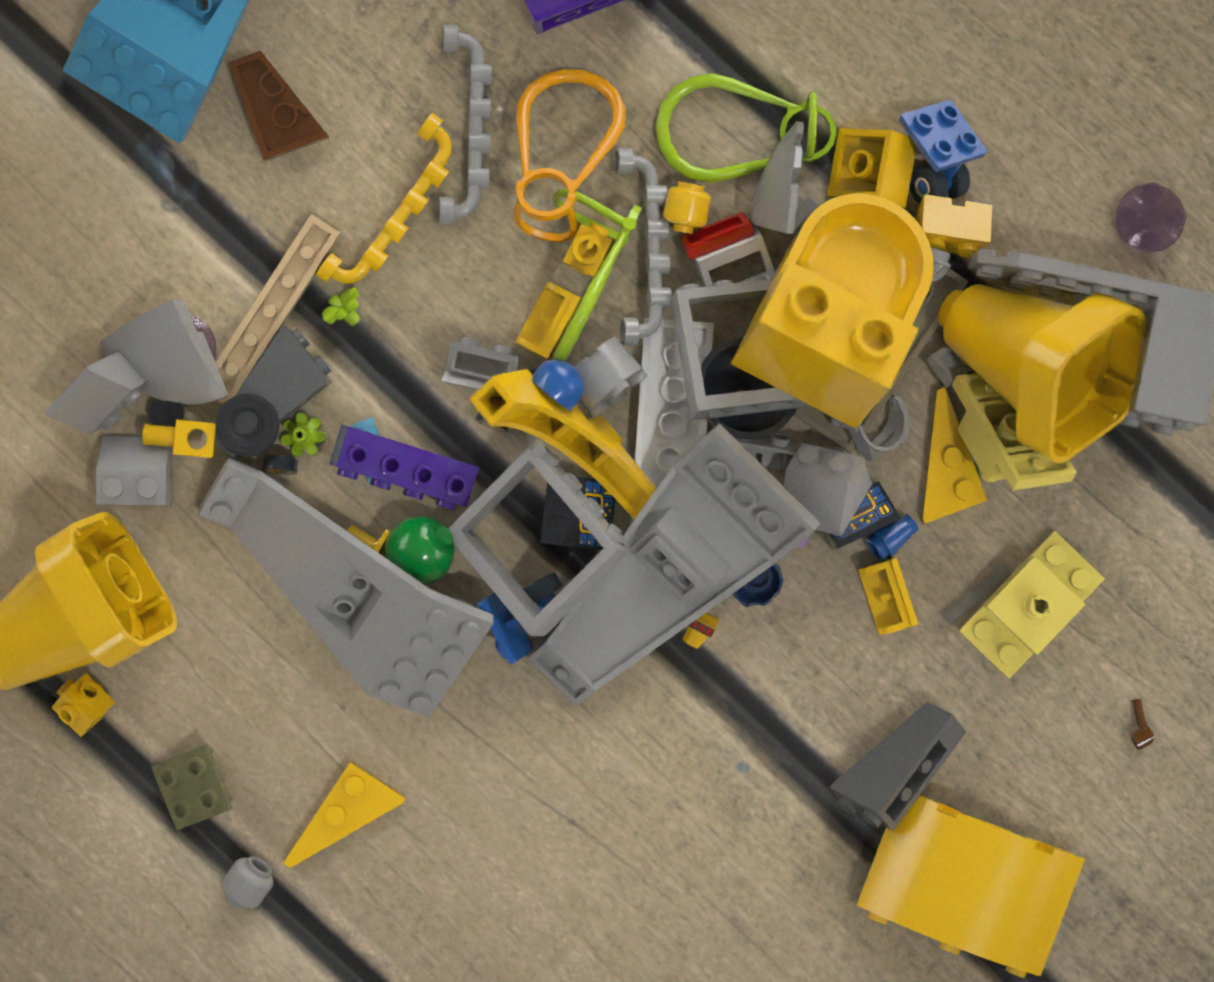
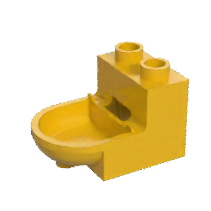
M855 193L841 195L820 205L807 218L787 249L731 364L856 429L890 390L919 329L912 324L929 291L934 269L931 246L919 223L901 206L888 199L871 194Z

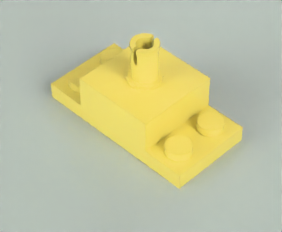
M973 373L957 375L955 377L952 387L966 409V413L957 430L977 463L979 474L982 473L981 477L984 480L996 482L1006 479L1012 491L1073 481L1077 472L1070 460L1063 463H1055L1018 441L1016 437L1017 410L981 376Z
M1052 531L958 631L1004 676L1010 679L1033 654L1038 655L1086 605L1084 600L1105 578L1056 531Z

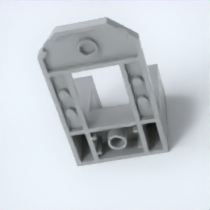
M980 248L971 255L968 269L975 271L976 277L1006 281L1005 287L1022 291H1025L1026 287L1040 288V295L1059 298L1060 293L1074 296L1073 301L1077 303L1082 302L1094 293L1114 296L1143 311L1146 318V328L1130 400L1129 413L1119 425L1138 428L1139 423L1153 425L1152 432L1172 435L1173 430L1194 431L1195 426L1206 425L1214 388V294L1021 252L1008 251L1007 257H995L996 251Z

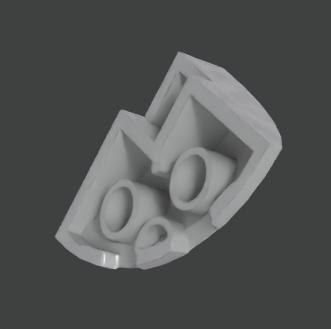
M796 121L781 139L766 164L753 198L749 219L755 225L779 232L794 233L799 183L796 182V178L800 174L803 122Z
M172 299L128 322L100 341L107 356L119 351L147 381L140 391L165 402L171 401L192 405L214 402L229 396L204 333L197 332L185 300Z

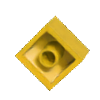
M839 128L827 196L835 198L846 194H871L883 197L902 208H906L917 145L910 136L893 130Z

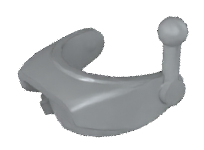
M892 396L889 398L890 412L887 424L882 432L873 439L869 440L866 437L861 424L854 429L833 417L831 418V424L834 427L841 426L848 429L862 456L867 461H873L882 452L894 450L904 444V440H906V436L909 434L910 418L904 401L899 396Z

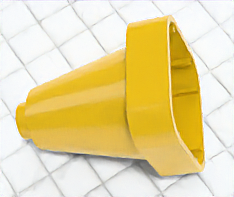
M981 284L972 285L964 291L960 289L955 290L943 301L938 314V322L944 328L943 336L945 343L1017 410L1016 437L1021 444L1055 463H1063L1117 426L1129 413L1128 410L1146 328V318L1140 309L1114 296L1094 293L1076 306Z

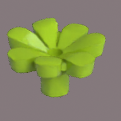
M357 288L345 289L341 293L340 298L336 294L332 295L327 301L331 307H327L322 312L323 320L328 324H333L336 319L342 320L344 318L350 326L357 324L360 320V316L355 311L359 306L357 298L360 296Z
M299 412L296 415V422L291 419L284 422L283 427L288 431V434L281 437V442L284 446L292 445L291 452L295 457H301L304 450L309 456H314L318 453V448L315 444L325 443L327 435L317 430L322 426V421L319 417H314L308 421L307 413ZM300 432L303 433L302 438L299 436Z

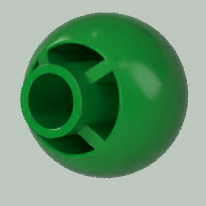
M426 516L409 517L399 522L389 533L385 544L384 557L423 585L432 584L441 579L453 563L455 553L453 536L447 527L433 518Z

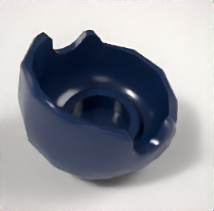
M775 563L734 592L733 597L745 607L752 605L766 606L780 593L783 577L780 565Z

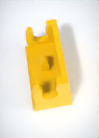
M547 282L515 343L548 361L581 302V298L552 282Z
M891 558L857 569L879 635L890 634L918 625L897 558Z

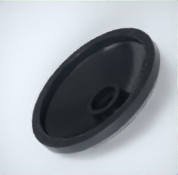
M743 337L721 343L706 356L701 364L706 396L734 393L739 389L751 391L776 387L731 364ZM796 408L709 418L707 420L714 427L720 423L735 439L759 440L769 437L782 429L791 419Z

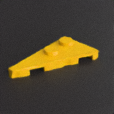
M946 387L936 391V400L934 401V418L928 455V473L925 482L924 509L922 512L923 524L987 501L969 449L957 430L959 422Z
M351 761L283 864L289 868L295 866L403 804L406 797Z

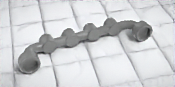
M446 24L443 26V52L457 53V46H463L468 49L471 56L467 198L462 204L454 205V198L451 197L439 198V225H453V218H463L473 213L480 203L481 188L488 189L489 168H482V154H489L490 133H483V119L490 120L491 99H483L484 85H491L492 67L491 64H484L483 48L476 38L470 34L458 32V25Z
M617 147L614 153L615 174L630 176L632 170L637 169L644 176L643 204L646 216L644 237L647 243L645 270L648 274L646 302L649 308V319L639 325L637 318H622L620 322V342L622 345L637 346L640 338L649 337L657 332L662 323L663 308H670L671 290L669 287H662V274H668L670 270V256L668 253H661L660 240L668 239L669 224L665 219H659V206H665L667 187L658 185L656 169L649 160L642 156L633 155L632 148Z

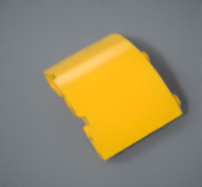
M920 794L894 831L888 828L885 829L857 906L869 911L867 917L871 920L887 925L889 920L940 941L939 948L950 953L959 955L960 950L1005 965L1007 966L1005 971L1025 978L1027 973L1041 976L1085 859L1059 847L1027 836H1020L1006 828L982 819H976L961 813L960 810Z

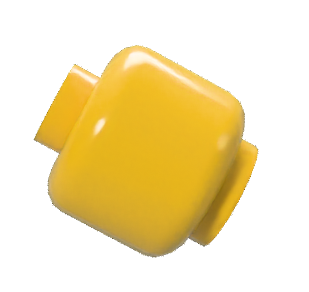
M678 181L677 186L669 188L663 217L667 222L673 223L672 230L693 234L694 227L701 228L706 225L711 196L704 192L705 186Z

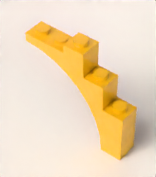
M528 369L494 375L469 399L491 427L506 426L522 430L541 438L572 459L595 478L634 520L657 489L621 446L624 442L603 415L595 419H587L577 406L572 410L566 409L532 381L533 375Z

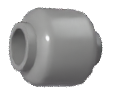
M255 856L237 859L221 883L223 892L226 894V901L237 909H242L243 907L253 909L259 906L274 883L270 866Z

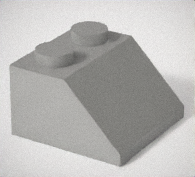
M118 351L87 366L45 413L50 418L87 434H92L101 428L104 431H108L120 420L119 411L123 407L128 409L142 396L139 390L147 381Z
M102 436L96 468V505L172 506L173 447L143 445L142 436Z
M802 443L786 468L783 487L820 522L816 530L842 536L872 486V482L863 457Z

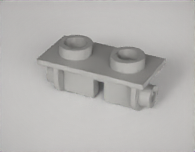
M776 432L769 437L759 440L736 439L754 458L756 453L762 454L761 465L763 467L784 471L796 454V440L791 439L790 436L784 433Z

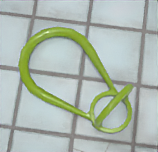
M714 73L691 76L673 87L660 104L655 124L658 147L668 164L686 178L705 183L730 180L764 169L769 158L727 167L705 169L693 166L680 157L671 143L669 124L672 111L684 96L696 89L715 87L787 108V114L782 119L779 130L780 140L786 134L785 130L790 118L800 111H809L806 152L802 153L801 162H813V160L826 155L834 145L837 133L835 121L828 111L817 105V94L813 91L808 94L807 102L796 105L737 79ZM817 113H819L829 124L830 137L826 146L819 152L814 153Z
M565 188L558 189L553 194V204L557 209L565 204L561 198L568 197V191ZM575 191L577 202L622 226V229L618 232L574 211L578 223L589 227L592 222L609 231L608 237L614 239V245L587 288L553 355L554 360L567 361L603 291L622 247L628 243L629 233L636 227V220L642 210V207L634 204L629 216L624 218L588 196Z

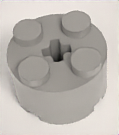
M616 337L600 345L596 349L598 352L589 358L585 357L575 366L583 379L585 390L579 402L594 419L609 407L613 408L627 396L625 391L629 387L633 388L647 376L643 368Z

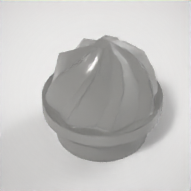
M931 248L934 264L932 282L941 280L951 267V264L948 263L950 254L935 248Z

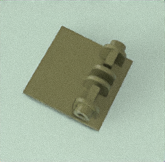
M207 744L151 766L176 830L232 810L230 802L233 799L229 797L225 785H222L225 779L219 778L218 773L222 771L221 769L216 770L215 766L217 765L212 755L213 749L209 750Z

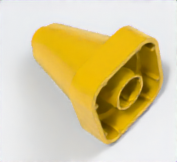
M100 512L74 522L39 544L35 550L37 565L0 602V689L10 690L95 662H99L107 667H114L176 630L177 617L168 595L127 528L112 514Z

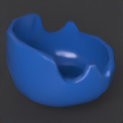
M554 359L545 361L537 368L532 377V381L540 389L568 410H572L585 391L583 379L579 372L566 361Z

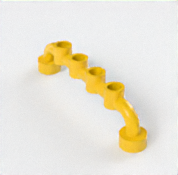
M432 112L416 135L427 143L431 138L435 139L438 143V152L359 263L351 270H344L339 267L342 260L333 253H330L315 274L326 283L332 278L342 284H353L362 280L371 269L375 272L379 271L389 257L384 252L391 240L396 244L400 242L409 229L404 222L411 213L416 216L420 214L429 201L424 196L431 185L438 188L449 173L444 167L452 154V142L447 132L440 127L444 121Z

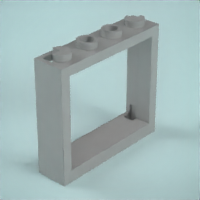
M757 276L746 280L744 283L733 284L732 280H722L708 287H699L698 284H687L676 290L671 298V310L691 421L810 406L778 388L709 396L705 394L690 306L763 298L772 279L767 280L764 276Z
M529 446L448 529L453 536V543L527 633L530 636H545L631 549L624 542L625 539L621 535L622 531L614 524L610 525L602 516L604 514L602 507L595 500L587 499L580 490L582 485L579 480L571 473H565L559 466V457L553 455L545 447L546 454L541 458H536L533 456ZM534 467L604 548L542 611L473 530Z

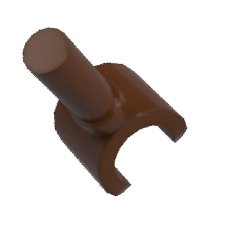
M1135 699L1132 701L1139 729L1130 733L1136 749L1140 750L1152 744L1154 735L1147 725V721H1145L1141 699Z

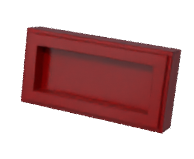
M740 212L693 231V234L687 233L679 238L683 249L691 261L755 234L744 212Z

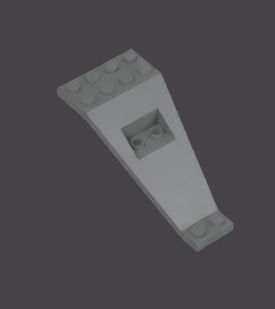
M719 423L674 464L624 533V542L631 551L565 615L552 635L537 647L527 659L577 707L599 688L774 565L818 528L820 522Z
M231 458L227 459L199 506V516L231 528L368 695L429 718L493 625V614L429 589L262 471Z

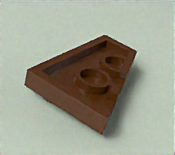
M261 51L228 62L264 161L330 138Z

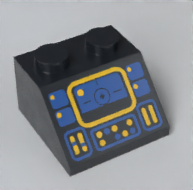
M576 477L582 485L580 489L587 499L595 500L604 510L602 516L610 525L613 524L616 499L596 479ZM547 482L540 543L603 550L604 548Z
M877 481L872 483L842 536L825 532L824 534L831 549H839L901 518L882 485Z

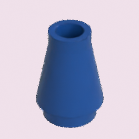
M905 514L901 519L870 533L865 542L872 554L879 561H883L886 558L891 559L919 529L912 517Z

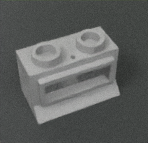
M461 336L460 342L452 341L442 382L478 391L494 375L518 371L521 358L514 356L515 349L495 344L493 350L480 348L481 341Z

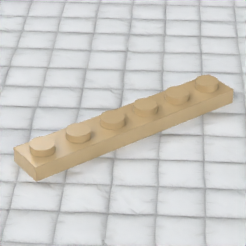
M312 214L309 216L215 362L229 395L218 400L221 404H224L228 399L236 395L339 239L341 233Z

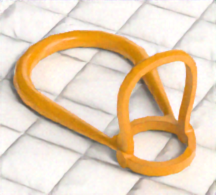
M579 69L553 71L543 74L530 83L517 102L516 126L522 179L521 181L518 180L515 190L517 201L514 207V221L521 231L531 237L544 241L563 243L574 238L577 233V219L573 208L577 198L575 191L613 148L625 128L626 107L619 91L605 78ZM564 82L582 83L597 89L608 100L612 109V124L576 180L569 179L563 172L552 168L529 170L531 105L537 95L548 87ZM540 178L555 179L566 187L568 191L567 201L556 210H536L525 202L526 186L533 180ZM521 210L527 216L538 221H552L567 214L570 230L566 233L557 234L535 229L522 219Z

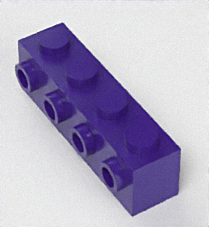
M342 424L329 465L338 467L337 475L357 480L359 474L371 477L370 485L389 491L391 484L404 488L402 495L422 500L424 494L436 498L435 505L455 510L456 504L467 507L479 467Z

